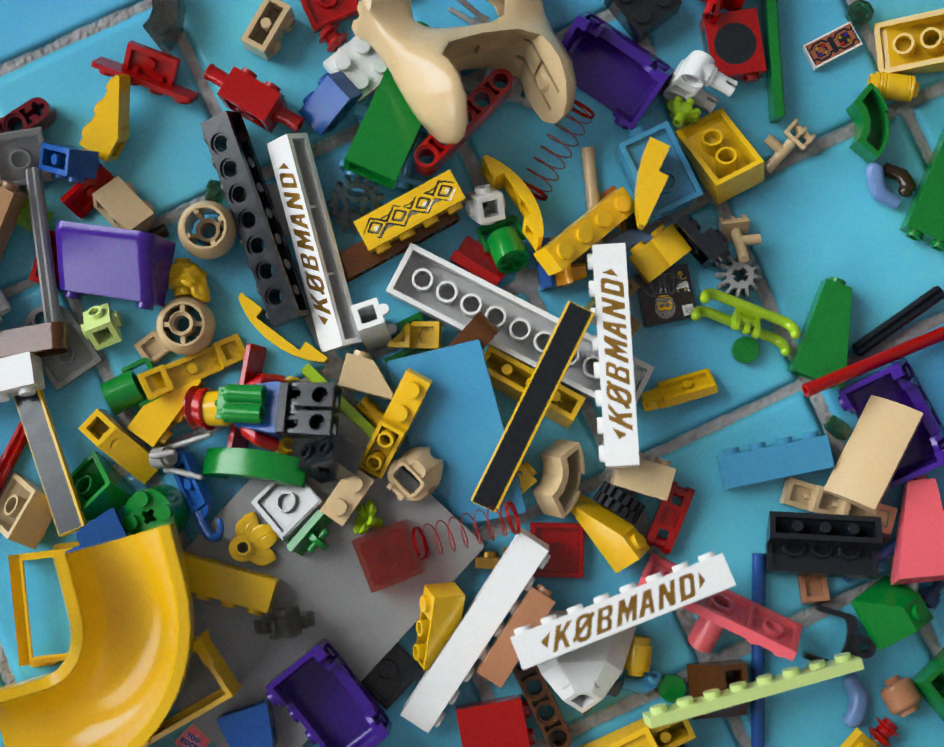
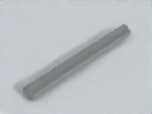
M38 167L27 168L25 175L45 323L61 322L42 170Z

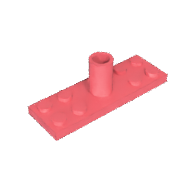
M651 553L637 586L647 583L645 578L661 572L663 576L673 573L672 567L677 564ZM729 589L682 607L699 616L688 636V642L700 652H712L725 628L745 638L753 645H760L770 650L780 658L793 661L797 654L802 629L801 624Z

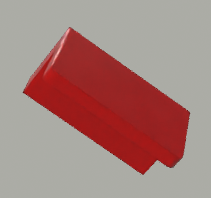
M470 236L465 237L458 250H455L450 257V263L497 287L505 274L498 271L491 254H485L481 243Z

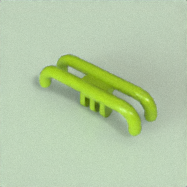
M708 288L703 290L700 294V301L706 304L710 299L734 307L732 315L707 306H697L692 309L690 314L691 319L694 321L700 320L701 316L727 325L735 331L739 330L745 335L749 334L755 339L760 338L770 342L780 349V353L783 356H789L791 353L789 343L780 335L761 328V318L784 327L790 332V336L793 339H799L801 336L799 326L790 318L717 289Z

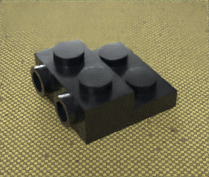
M685 214L673 224L692 248L689 253L704 269L710 264L715 268L731 254L728 250L729 246L726 244L728 242L727 238L718 229L714 231L710 227L702 234L699 231L701 229L699 223L690 216L688 218Z

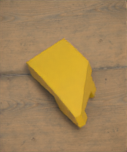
M413 321L411 324L407 323L403 330L387 343V347L403 349L442 348V322Z

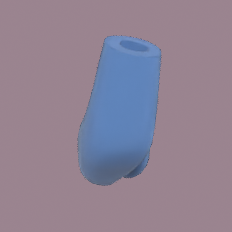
M871 162L865 169L869 192L875 200L895 210L900 205L902 198L887 188L883 166L878 162Z
M629 229L607 244L625 243L626 250H628L640 241L647 244L653 237L650 233Z
M853 673L843 679L849 703L842 720L847 727L858 728L863 724L869 696L856 674Z

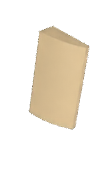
M871 395L823 491L875 515L922 421L923 413L903 404Z

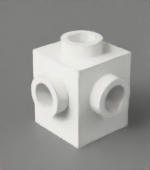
M488 184L476 186L474 191L466 192L468 201L465 202V210L468 217L475 222L486 226L506 219V202L502 192Z

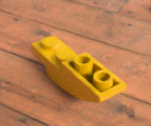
M411 368L406 370L383 418L379 421L363 454L360 468L380 479L383 478L412 426L433 380Z

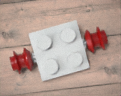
M328 24L319 33L321 36L319 43H327L329 45L327 52L335 53L323 62V67L330 74L342 71L362 92L363 95L356 102L361 104L371 94L376 92L387 69V65L367 42L355 36L346 43L348 34H340L338 32L340 25L335 24L332 26Z

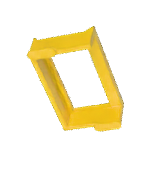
M78 541L55 544L53 550L8 556L19 667L30 665L31 667L55 665L59 661L65 660L68 652L33 656L24 561L50 558L65 553L78 546Z
M208 629L194 637L192 654L194 652L198 654L221 688L164 720L142 747H148L150 744L233 697L243 686L242 683L238 682L211 641Z

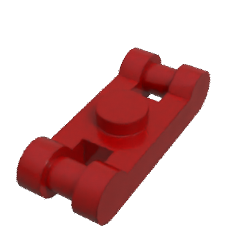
M676 481L672 482L667 501H660L651 526L645 536L649 547L653 545L660 548L661 552L667 555L670 554L693 499L695 489L688 486L685 489L678 486ZM673 495L681 498L679 506L670 503ZM660 528L669 531L665 539L657 536Z

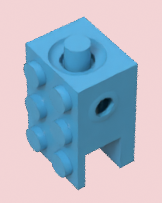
M668 121L649 130H645L644 126H639L629 132L630 139L617 145L614 154L633 193H635L636 176L640 160L649 138L652 137L670 146L659 170L669 177L647 221L649 225L698 201L697 198L703 195L700 185Z

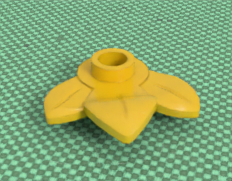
M255 512L244 515L236 524V536L229 543L230 556L235 561H250L257 566L271 564L276 560V555L270 547L275 544L279 536L269 524L259 525ZM240 543H245L248 546V550L245 553L238 551L237 546Z

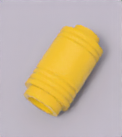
M876 71L875 74L870 73L867 86L872 83L885 100L909 103L912 98L918 96L920 86L914 75Z

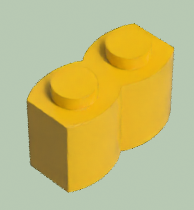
M662 224L650 233L653 239L647 244L640 241L629 250L632 255L627 259L646 284L653 281L692 250L673 224L667 228Z

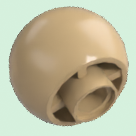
M204 200L190 205L182 213L178 222V236L182 246L191 255L200 259L210 260L225 255L231 250L237 238L238 230L232 213L227 207L215 201ZM204 215H218V222L211 218H205ZM199 219L200 221L196 226V234H192L193 226ZM210 226L216 227V233L212 238L204 237L206 228ZM203 241L209 246H199L196 243Z
M188 296L178 297L166 303L160 310L156 321V331L160 341L171 352L180 355H193L207 348L212 342L216 331V320L209 306L203 301ZM192 309L197 310L201 316L202 321H197V319L188 312H192ZM182 318H188L190 323L188 329L180 332L178 322ZM198 328H201L199 335L193 341H190L189 337H192ZM171 331L180 336L181 343H178L173 338Z

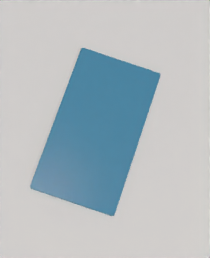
M477 339L389 360L387 366L395 392L408 368L433 380L423 400L424 402L407 433L411 448L431 447V456L443 460L441 485L431 495L460 522L464 514L462 524L464 525L474 523L471 517L474 519L477 509L482 510L487 516L488 509L471 502L470 499L505 428L481 341ZM516 472L501 504L509 500L512 501L518 514L526 512L527 508ZM503 503L501 509L502 517L506 516L505 503ZM509 507L510 515H514L511 508ZM489 510L488 520L500 518L498 512L495 513ZM481 511L476 512L475 522L487 520Z

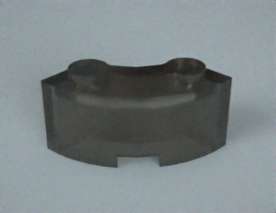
M152 0V11L143 28L164 53L168 54L176 46L183 33L186 13L184 0Z

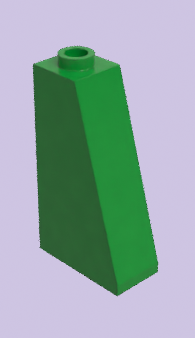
M830 277V279L826 278L820 282L801 336L798 339L787 368L788 372L812 381L847 366L852 288L846 286L844 280ZM845 382L831 388L834 390L844 389Z

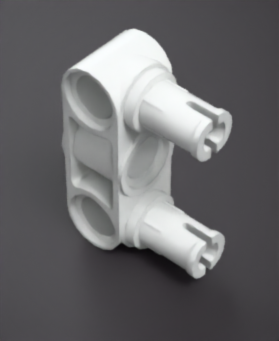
M695 50L675 68L663 94L668 100L673 101L677 96L681 97L684 102L688 98H692L695 101V105L711 113L719 98L701 88L703 86L708 87L709 85L730 97L738 81L719 72L712 56L703 51Z

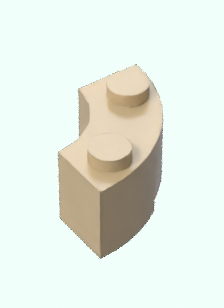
M558 439L540 454L543 462V472L539 485L534 489L533 494L543 514L564 518L572 510L580 496L581 491H578L581 474H585V463L579 442Z

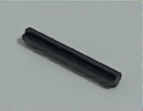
M935 286L855 342L852 345L854 352L858 356H863L944 299V291L939 286Z

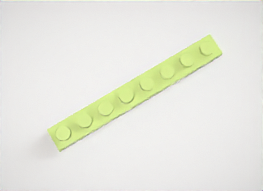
M843 652L834 655V659L825 662L824 659L808 662V667L801 669L798 667H788L782 670V674L772 676V674L757 676L756 681L746 684V681L734 682L729 685V689L722 691L718 688L709 689L703 692V696L697 698L684 696L676 699L677 703L666 706V703L655 704L649 707L650 711L643 712L642 715L644 723L653 729L864 669L862 658L853 656L850 652Z

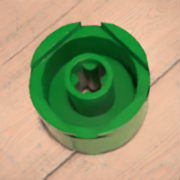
M157 485L137 491L126 503L122 520L123 527L131 535L163 525L176 524L178 534L181 533L189 519V509H186L183 494L170 485Z

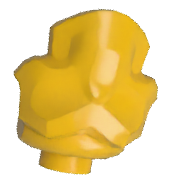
M189 258L175 259L174 264L171 265L168 289L174 291V298L188 296L195 297L205 303L211 302L206 270L200 269L195 263H191Z

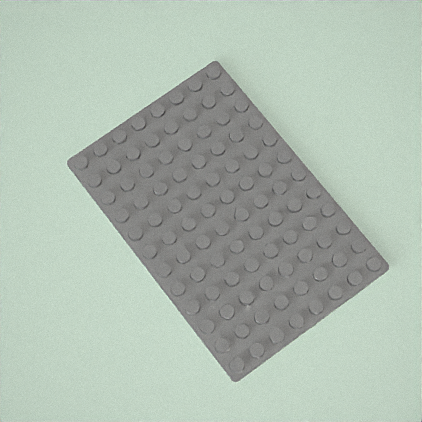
M341 410L340 413H335L339 417L338 435L343 436L365 452L370 439ZM292 437L293 443L291 447L285 448L293 450L291 456L300 458V452L305 444L322 439ZM403 468L397 472L396 478L407 490L415 492L420 484ZM386 471L382 479L369 473L377 480L360 503L364 506L368 500L375 503L377 507L375 516L383 519V525L380 529L371 526L366 534H355L353 532L354 520L356 516H360L356 509L346 525L341 526L333 520L326 528L330 532L325 539L329 545L326 551L318 547L313 554L307 550L303 556H300L296 552H290L286 548L288 542L278 537L275 544L270 547L276 555V560L271 564L257 566L250 561L238 562L229 554V543L236 536L235 527L238 521L244 515L255 512L259 525L268 524L252 505L251 501L271 481L250 479L209 523L212 531L216 533L218 529L217 518L223 520L224 535L221 540L209 542L200 533L184 551L281 579L273 608L269 613H263V616L250 614L247 612L248 608L237 605V608L225 607L220 604L221 600L211 598L210 601L197 599L194 597L195 593L191 592L195 621L194 637L208 629L211 641L238 682L243 684L233 697L198 716L191 722L218 747H229L216 719L222 713L268 699L266 685L323 638L332 644L358 679L362 681L420 618L419 600L423 595L424 584L453 582L483 550V542L479 544L476 536L462 524L469 544L468 548H466L467 540L463 531L465 546L460 523L457 519L451 518L454 515L431 494L419 501L403 499L400 502L397 499L398 496L386 487L389 484ZM308 475L306 479L324 502L327 501L341 480L319 483ZM450 519L449 529L455 541L456 551H453L451 548L448 528L442 521L448 525ZM436 523H437L436 531H437V533H438V535H439V538H440V540H441V543H442L443 555H441V554H442V549H441L440 541H439V539H438L437 534H436L437 543H438V547H439V550H440L441 554L439 553L438 548H437V545H436L435 531H434L435 526H436ZM416 526H419L422 530L424 527L423 533L429 545L430 558L421 560L417 556L413 546L412 529ZM416 529L417 545L421 555L424 557L425 552L422 538ZM450 534L451 544H452L453 549H455V548H454V542H453L452 536H451V534ZM240 543L237 549L239 552L245 553L248 550V546L245 543ZM196 652L191 655L190 666L183 687L174 704L180 711L221 688L209 668L204 665ZM273 705L278 739L274 747H301L308 740L305 734L306 728L301 722L297 723L288 713V705L285 707Z

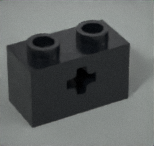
M341 435L307 443L300 452L297 469L319 483L357 476L364 450Z

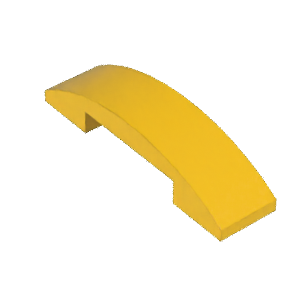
M483 156L480 173L491 187L497 190L504 188L524 217L522 233L534 250L538 251L542 246L544 227L541 211L533 194L523 180L509 167L493 157Z
M240 293L238 299L248 319L271 343L283 351L309 362L327 364L330 361L329 358L308 342H305L299 350L260 320L264 316L265 310L243 293Z
M238 333L214 342L201 352L185 356L166 365H159L138 374L137 377L148 400L164 396L198 378L204 380L242 362L245 348Z

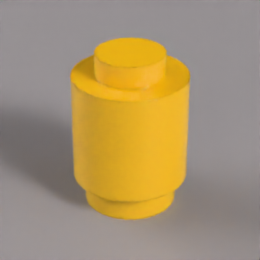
M639 635L633 636L624 665L628 675L643 677L644 672H650L653 645L650 644L651 638Z

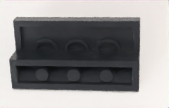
M770 511L765 544V571L768 574L877 579L879 577L878 549L882 545L881 517Z

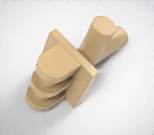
M797 118L782 133L787 138L784 144L778 141L772 134L765 139L764 143L775 152L764 164V169L771 174L795 147L802 152L816 137L814 133L811 135L806 130V126L802 127L798 123L799 120ZM793 129L797 135L793 136L789 131ZM800 136L806 141L804 144L798 140Z
M741 214V217L735 218L734 215L730 216L729 219L719 217V230L725 235L728 242L733 241L739 262H748L750 258L746 246L761 244L760 233L749 235L750 220L746 214Z

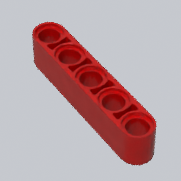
M497 68L493 70L466 97L467 118L470 124L466 126L465 136L458 143L443 145L430 134L417 147L414 154V166L419 174L424 176L434 174L510 96L513 77L507 69ZM501 81L507 86L498 88L493 83ZM485 100L488 105L480 107L475 102ZM423 156H430L433 158V162L424 164L419 159Z

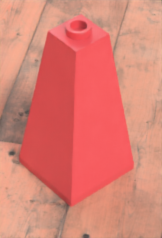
M920 475L903 485L890 577L891 585L944 580V511L936 478L927 479V475Z

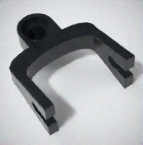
M816 604L815 610L844 618L846 622V637L840 653L850 652L851 655L863 659L871 658L875 654L876 646L872 639L857 633L858 621L854 615ZM866 642L868 649L860 651L859 644ZM804 651L802 653V657L807 660L824 659L825 662L830 661V659Z

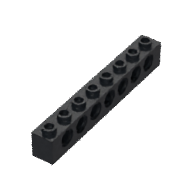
M226 110L200 123L203 130V138L211 152L212 164L218 172L222 192L226 195L230 212L233 215L239 232V240L244 246L248 257V266L254 274L257 291L262 297L266 309V317L272 327L286 326L312 315L241 112Z

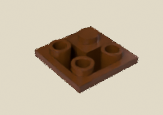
M741 659L686 664L689 696H693V698L703 696V692L709 689L718 688L720 691L729 689V685L734 682L746 681V684L749 683L747 663ZM748 702L692 717V720L747 715Z

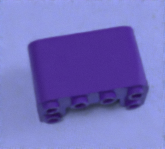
M325 638L274 677L265 687L268 691L266 695L273 705H280L282 707L288 705L289 715L295 722L302 723L306 728L305 734L314 745L318 744L320 747H374L390 734L392 722L332 644Z

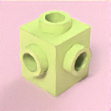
M108 302L100 306H93L83 312L84 324H81V329L87 340L90 339L96 351L122 341L120 327L123 326L122 318L118 311L113 312Z

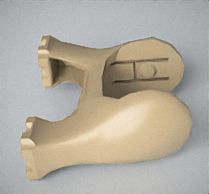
M361 0L357 6L360 14L359 18L353 20L351 28L355 36L367 42L387 65L406 103L425 129L441 143L456 144L465 136L468 121L466 94L458 74L462 70L484 67L507 69L513 76L520 79L529 103L543 122L559 123L572 110L576 93V78L572 60L560 39L553 32L542 0H486L495 7L498 19L489 23L439 29L423 26L415 21L411 6L412 0Z

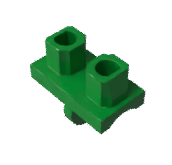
M318 509L305 525L287 541L286 548L300 556H303L307 550L313 554L318 547L326 551L329 545L325 539L330 534L326 528L333 520Z

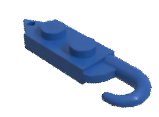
M182 447L175 449L178 454V460L173 465L174 468L202 475L193 453L188 454ZM173 474L185 498L191 515H194L204 538L209 542L220 541L224 535V523L221 518H217V532L214 533L207 518L212 512L213 498L205 480Z

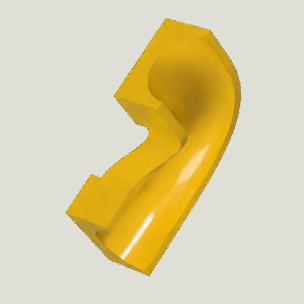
M176 524L163 525L124 538L53 556L70 621L71 641L69 652L63 664L55 672L0 687V731L5 747H142L159 728L174 706L183 687L190 666L194 641L195 621L193 598L189 583L190 575Z

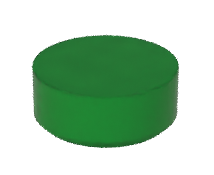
M748 336L738 338L731 346L732 357L741 364L753 362L759 355L757 341Z
M666 674L662 676L657 690L662 699L674 703L676 699L684 697L686 686L678 675Z

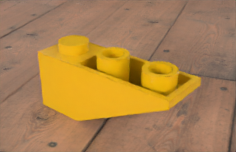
M116 74L108 81L106 85L107 92L104 98L96 104L93 119L86 124L81 133L83 137L79 144L86 149L99 152L98 157L105 162L117 160L129 138L131 76L128 74Z
M198 378L142 406L127 429L152 447L165 446L173 436L171 430L177 423L181 424L186 419L183 410V400L187 390L192 386L203 388L207 382Z
M97 408L78 428L99 449L144 485L159 470L153 468L149 463L150 451L106 410Z
M455 582L424 584L423 595L419 600L421 609L420 619L416 622L417 640L416 644L413 645V657L424 671L430 668L462 620L465 594Z

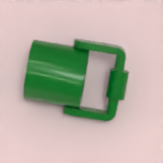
M509 215L506 219L496 221L492 225L480 226L477 229V235L485 254H491L499 272L503 274L516 273L528 264L530 255L523 242L526 237L522 233V227L515 215ZM491 233L487 242H485L483 235Z
M142 358L122 368V374L101 384L104 398L114 414L118 415L136 405L142 408V406L158 399H147L142 385L133 371L144 364L147 365L148 370L155 368L150 359Z

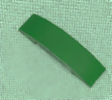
M246 448L207 449L202 469V475L207 477L228 479L229 476L273 481L278 485L299 488L305 487L307 474L297 469L299 457Z

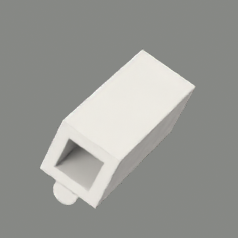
M376 297L350 306L358 332L367 351L387 346V343L392 340L391 336L397 333L396 325H387L385 316L390 312L388 305L384 303L379 304Z

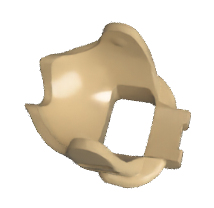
M431 447L411 448L389 465L387 469L389 484L386 487L398 496L397 499L400 502L403 499L409 501L422 500L441 485L443 460L431 456ZM403 466L420 482V486L415 492L407 490L396 478L397 472Z

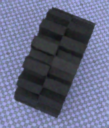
M603 481L593 497L595 502L632 525L636 524L646 507L606 481Z

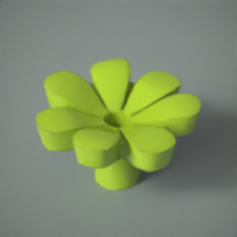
M679 96L675 97L674 101L669 100L667 108L670 110L669 116L673 118L672 123L676 127L685 126L688 122L695 124L699 120L701 110L693 108L695 101L692 98H688L686 102Z
M368 500L365 506L363 504L358 506L357 512L360 516H356L354 520L353 532L355 534H366L371 526L377 529L382 527L383 519L375 516L377 507L373 501Z

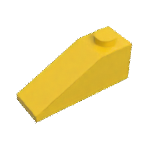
M584 494L579 496L571 513L615 573L620 572L639 560L650 549L644 536L632 524Z

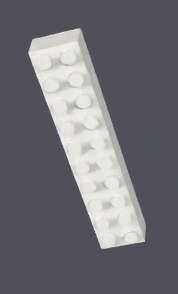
M410 243L386 289L387 295L459 332L480 311L500 329L486 346L489 347L491 345L532 369H535L559 320L556 316L413 243ZM585 332L561 384L596 401L595 390H601L600 379H594V362H599L598 351L593 352L591 334ZM633 356L635 399L637 404L655 367Z

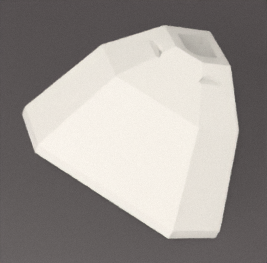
M567 610L550 611L547 616L556 614L557 618L567 615L568 612ZM636 626L538 664L539 671L564 702L584 713L603 700L621 675Z

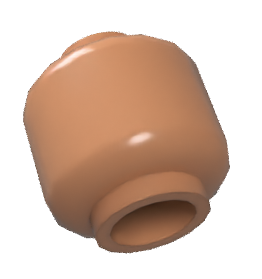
M897 674L884 681L886 687L880 691V695L891 714H899L902 718L920 709L918 704L921 703L922 696L911 678L905 677L901 679Z

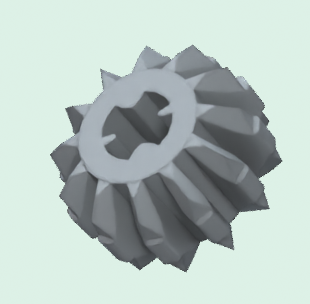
M729 255L726 257V263L721 262L718 264V268L722 272H717L715 278L722 279L723 281L716 285L717 288L721 289L725 286L727 288L725 293L731 294L733 291V296L740 298L741 293L745 298L750 297V290L757 291L759 288L754 282L762 280V276L754 274V272L760 269L759 265L750 266L753 261L752 257H749L748 262L740 263L738 256L734 260ZM739 271L743 275L740 278H744V280L736 282L733 279L736 276L733 274Z

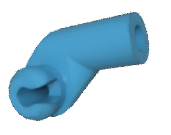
M652 669L650 672L644 673L643 677L633 678L624 675L621 689L639 694H647L659 686V682L662 679L661 673Z

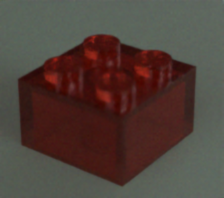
M406 518L352 540L371 593L422 574L426 570L423 561L418 557L414 549L412 533Z

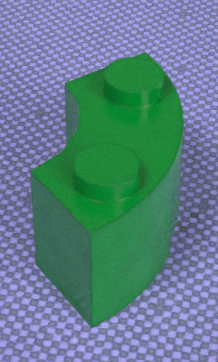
M872 83L863 89L846 109L855 127L854 139L849 148L868 164L878 159L884 151L891 128L889 127V109L886 101Z

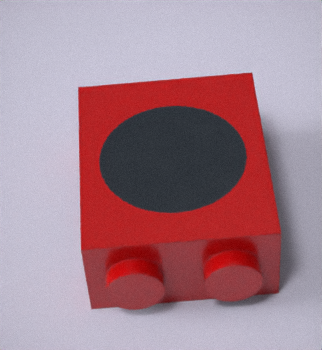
M757 8L722 12L719 15V21L716 23H709L712 14L709 15L707 21L702 18L699 24L703 49L705 53L713 57L718 71L733 80H743L744 83L759 81L767 69Z

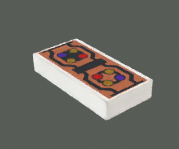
M849 21L804 44L801 48L812 69L816 70L861 47L862 42Z

